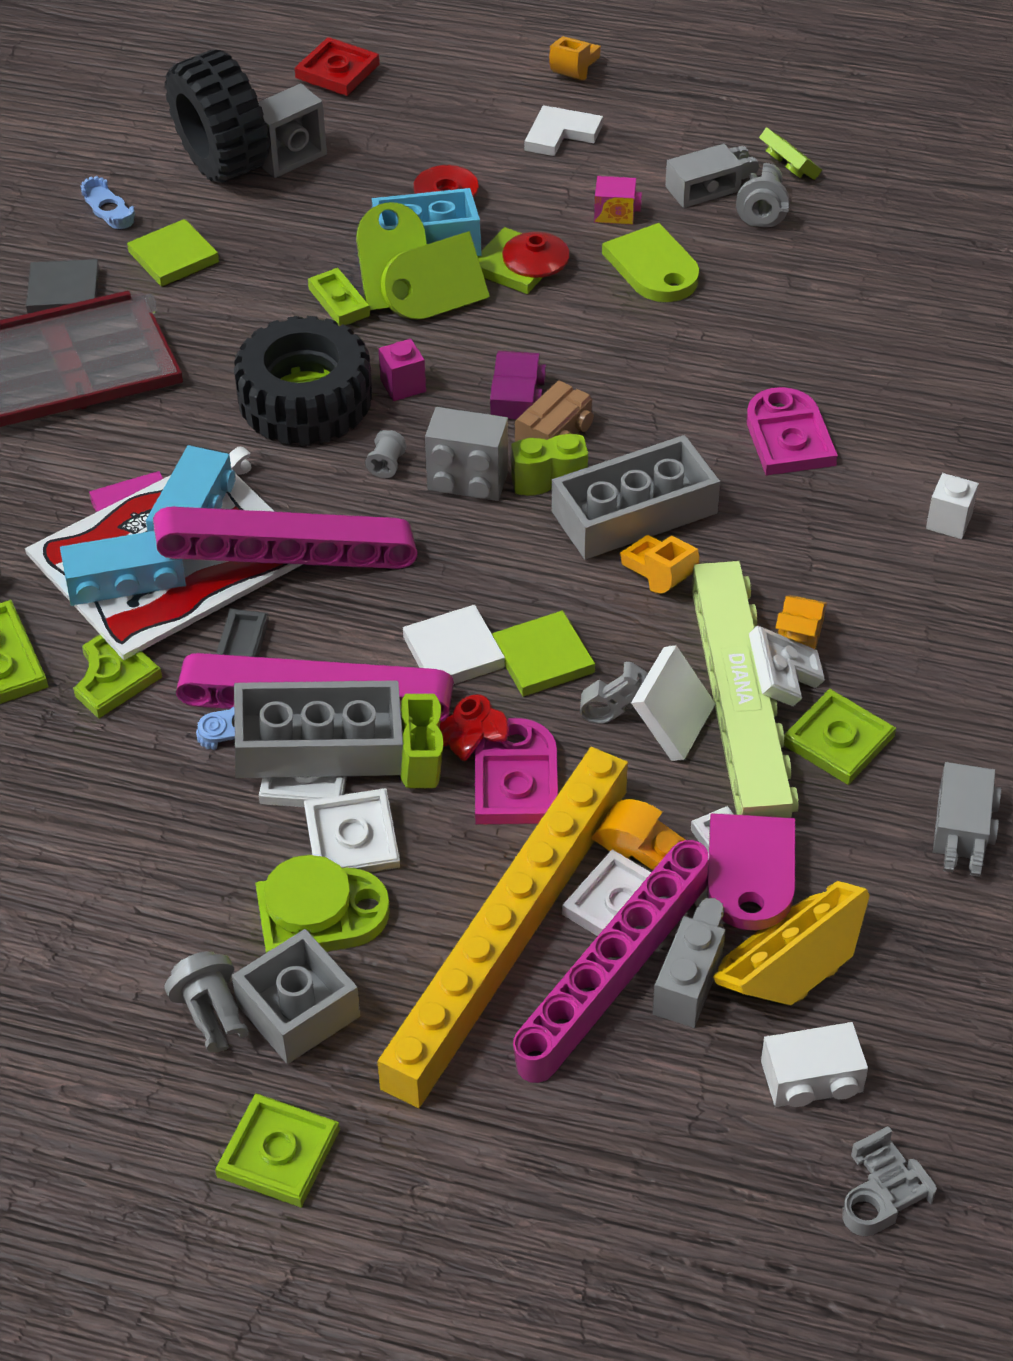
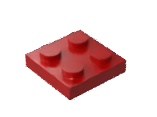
M327 37L295 67V78L348 96L380 65L379 54Z

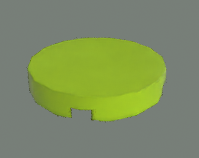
M315 855L292 857L279 864L268 875L264 887L266 909L272 920L287 931L299 933V929H310V933L321 932L335 925L347 912L350 898L348 876L340 865L326 857Z

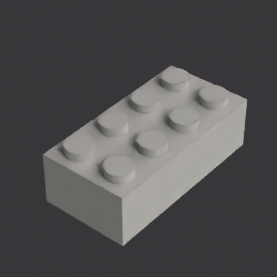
M682 435L552 479L551 512L585 560L637 542L647 534L654 536L717 514L720 480L688 438Z
M398 681L234 683L235 778L401 775L403 738Z

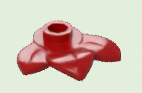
M479 694L470 695L462 699L456 705L453 714L440 723L443 747L450 745L453 753L462 761H466L483 738L493 742H505L509 732L508 720L502 711L492 708L487 697Z

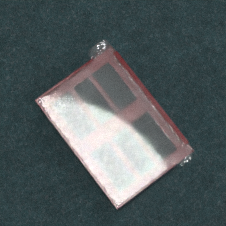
M128 290L0 320V427L77 408L86 409L89 405L183 383L182 372L154 317V314H157V305L153 294L145 296L143 293L131 295Z

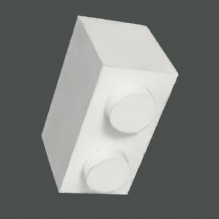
M853 1022L764 1037L761 1063L775 1107L786 1105L802 1107L815 1100L832 1097L835 1099H847L863 1092L868 1066Z

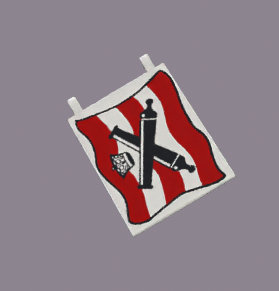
M241 446L235 448L230 453L231 470H234L236 475L235 484L231 492H226L222 500L221 509L275 512L237 475L249 472L252 467L251 463L246 460V458L250 457V452ZM170 476L26 547V554L70 601L60 547L147 532L146 519ZM183 559L186 586L74 605V607L118 655L125 660L303 564Z

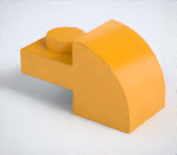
M562 36L550 45V68L554 73L585 80L587 79L588 67L600 58L601 46Z
M647 534L620 552L622 565L648 578L650 591L659 594L667 592L692 575L694 564H699L698 548L672 535L661 542Z
M787 595L783 611L778 613L776 629H779L778 634L815 649L820 636L827 602Z
M633 799L616 802L591 837L608 851L613 849L628 859L630 856H633L652 871L674 845L686 840L658 820L663 811L653 805Z

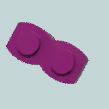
M497 351L490 395V415L518 419L543 395V389L538 388V385H545L546 364H540V353Z

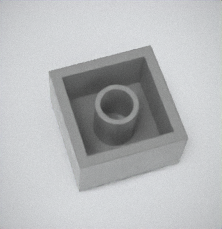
M300 83L258 102L264 113L263 118L268 128L267 137L270 141V146L268 147L269 155L261 167L273 178H277L327 155L323 101Z
M435 407L425 435L427 490L499 501L508 474V417Z
M306 929L232 974L237 1006L286 1064H289L360 1017L357 986Z

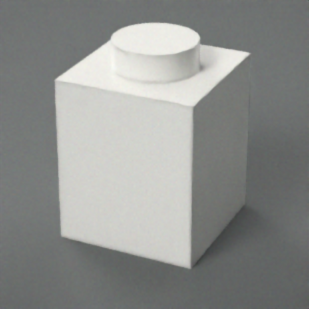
M942 473L931 498L926 529L962 539L973 514L979 483Z

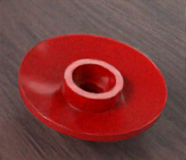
M439 165L428 168L421 172L414 181L415 194L470 188L474 198L479 189L478 180L471 171L454 165Z
M527 232L510 239L503 248L502 257L504 264L512 272L525 277L542 278L558 273L567 265L569 261V248L562 239L545 232Z

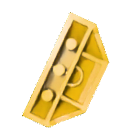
M836 881L827 886L826 892L811 895L793 905L788 915L781 922L772 927L757 931L722 959L718 972L713 976L716 984L746 995L787 1005H792L804 999L812 988L825 978L834 975L841 965L853 957L870 897L868 890L863 887Z

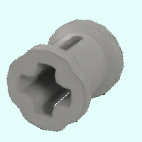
M382 430L374 440L376 447L374 451L368 454L365 466L370 473L377 477L390 478L395 475L398 469L397 459L404 454L407 445L401 434L393 430Z

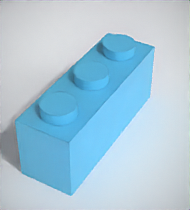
M188 445L146 519L147 532L154 531L153 517L155 513L165 507L221 509L222 500L226 492H231L235 484L236 475L235 471L231 470L230 454Z
M154 531L60 547L71 606L186 586L183 559H172L162 556L157 551Z

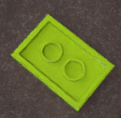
M12 600L0 603L1 704L48 688L46 676Z

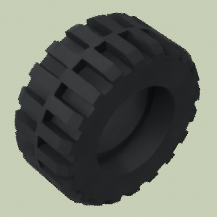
M212 49L172 65L166 74L165 88L167 90L166 100L170 107L169 112L174 120V127L182 140L184 149L188 151L190 159L194 165L198 166L202 175H206L210 181L223 183L261 167L269 155L268 147L270 146V141L267 137V123L264 121V113L258 103L256 92L252 89L247 75L241 71L238 62L232 60L230 54Z
M297 316L288 317L287 321L279 322V320L270 322L267 328L263 329L260 327L251 335L252 339L248 337L236 354L234 375L240 413L256 432L260 431V434L267 439L273 440L276 438L281 444L291 445V442L299 443L300 446H310V442L317 441L320 444L330 442L334 436L340 438L346 435L350 427L354 429L363 420V417L371 407L372 379L369 351L365 347L364 341L357 334H354V331L344 324L338 326L335 320L328 318L325 321L319 320L317 316H307L305 319H298ZM300 367V372L324 373V369L330 372L326 376L310 382L295 383L281 380L284 376L291 374V368Z

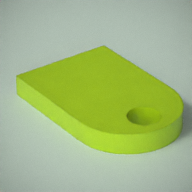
M394 202L382 203L370 209L362 217L357 228L356 242L365 301L369 304L370 310L390 308L384 300L381 289L382 274L388 262L402 252L427 245L424 226L418 215L409 207ZM389 210L396 214L398 223L395 229L385 230L380 226L379 216L383 211ZM397 280L394 282L392 287L394 296L401 300L407 296L408 286L404 281Z
M660 223L602 243V254L637 293L647 299L657 302L679 301L690 296L698 286V264ZM675 283V284H679V285H678V286H671V285H668V284Z
M470 231L396 255L386 265L381 279L382 294L387 305L396 314L407 319L428 318L490 297ZM397 280L404 281L408 286V294L403 300L396 298L392 291L393 284Z
M342 868L348 876L350 888L347 912L335 925L321 932L310 933L326 952L364 945L375 939L385 928L390 913L389 897L383 883L373 874L357 868ZM266 881L255 882L267 953L297 933L287 931L272 920L267 912L264 887ZM363 899H374L379 903L376 907L368 910L357 906V903Z

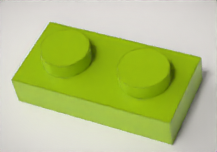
M766 127L759 138L769 145L765 151L780 162L785 158L788 161L785 167L799 178L806 174L815 180L821 173L822 169L769 128Z
M339 268L308 278L309 290L332 319L338 323V326L351 324L370 316L369 304Z

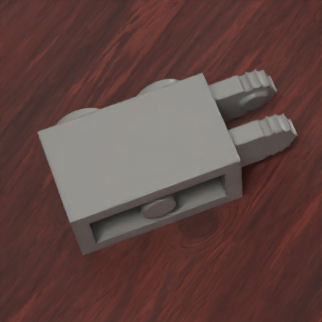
M723 143L667 160L665 187L683 208L739 192L741 180L748 178L751 173H757L760 165L755 157H749V150L745 146L743 147L742 145L729 149Z
M945 762L939 788L933 853L945 854L943 871L953 872L957 865L958 857L970 858V875L980 877L987 844L995 845L999 821L991 819L992 811L998 812L1001 798V787L994 786L995 769Z
M716 898L701 900L693 919L683 916L654 986L652 1015L695 1028L714 981L713 976L718 971L723 957L726 929L722 928L723 923L721 921L724 915L723 903Z

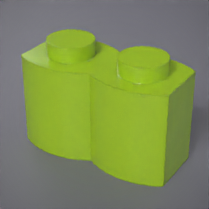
M563 434L548 440L526 438L511 444V477L515 494L526 496L543 494L552 490V479L588 467V451L584 436Z
M405 694L400 707L403 738L401 780L406 788H436L440 780L443 753V736L440 731L441 705L435 694Z

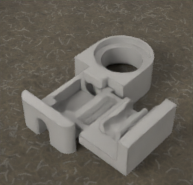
M624 662L623 675L608 685L599 679L583 690L580 704L581 716L588 722L604 724L624 713L626 705L630 709L633 708L631 702L648 672L632 662ZM603 702L606 703L608 706L594 707L591 706L589 703Z
M889 1126L853 1144L852 1158L857 1165L863 1163L871 1173L868 1175L869 1181L852 1189L847 1194L842 1212L844 1224L857 1235H874L895 1224L899 1211L924 1198L931 1205L935 1197L937 1187L920 1163L915 1159H909L907 1168L905 1167L907 1161L890 1140L892 1130ZM857 1202H868L875 1206L878 1216L872 1220H862L854 1215L851 1207Z

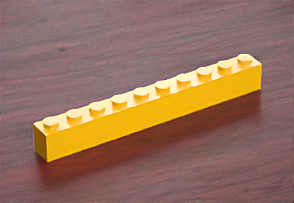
M592 746L589 748L378 1059L380 1090L412 1106L421 1107L594 843L591 837L606 814L626 794L627 761Z

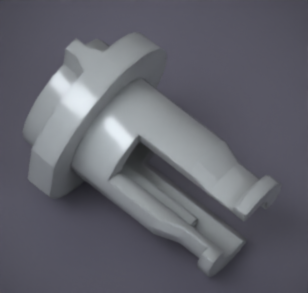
M763 163L762 176L757 177L755 173H751L750 180L738 192L736 200L737 212L741 219L750 226L773 227L779 224L789 211V194L781 184L782 173L774 164Z
M205 951L193 954L176 964L164 988L170 1001L187 1004L196 1027L206 1038V1049L209 1052L216 1053L229 1049V1045L211 1005L214 1006L226 1034L237 1033L239 1038H245L248 1035V1028L245 1024H241L238 1007L227 985L235 969L231 959L227 955Z

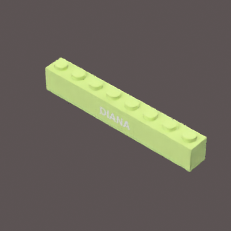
M740 561L694 564L692 595L712 695L716 703L715 709L736 814L791 818L792 812H798V793L796 787H789L788 779H791V762L789 755H782L781 748L784 747L783 726L781 723H775L774 716H777V700L762 694L749 633L757 626V610L755 604H749L748 601L751 597L749 576H743Z

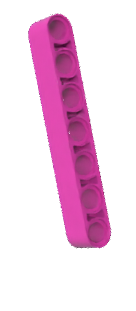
M175 506L162 508L153 517L157 551L162 556L172 559L398 569L410 566L417 558L412 528L409 522L400 518Z
M194 653L186 656L183 660L176 695L179 700L187 705L231 709L234 706V683L398 681L400 707L405 694H435L441 705L440 721H443L449 716L454 681L449 673L431 668Z
M684 840L671 848L518 1030L513 1040L516 1069L524 1080L531 1083H540L548 1080L557 1071L704 892L708 885L709 868L708 851L702 843L695 840ZM668 896L670 898L662 899L660 897ZM643 926V927H646V928H643V929H635L634 927ZM620 957V959L617 960H609L608 958ZM584 988H594V989H595V990L590 991V992L582 991V989H584ZM559 1019L569 1020V1022L564 1024L555 1023ZM533 1051L543 1052L541 1055L538 1056L527 1055L528 1053Z

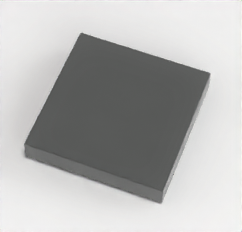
M98 259L30 262L26 300L27 313L97 298L99 279Z

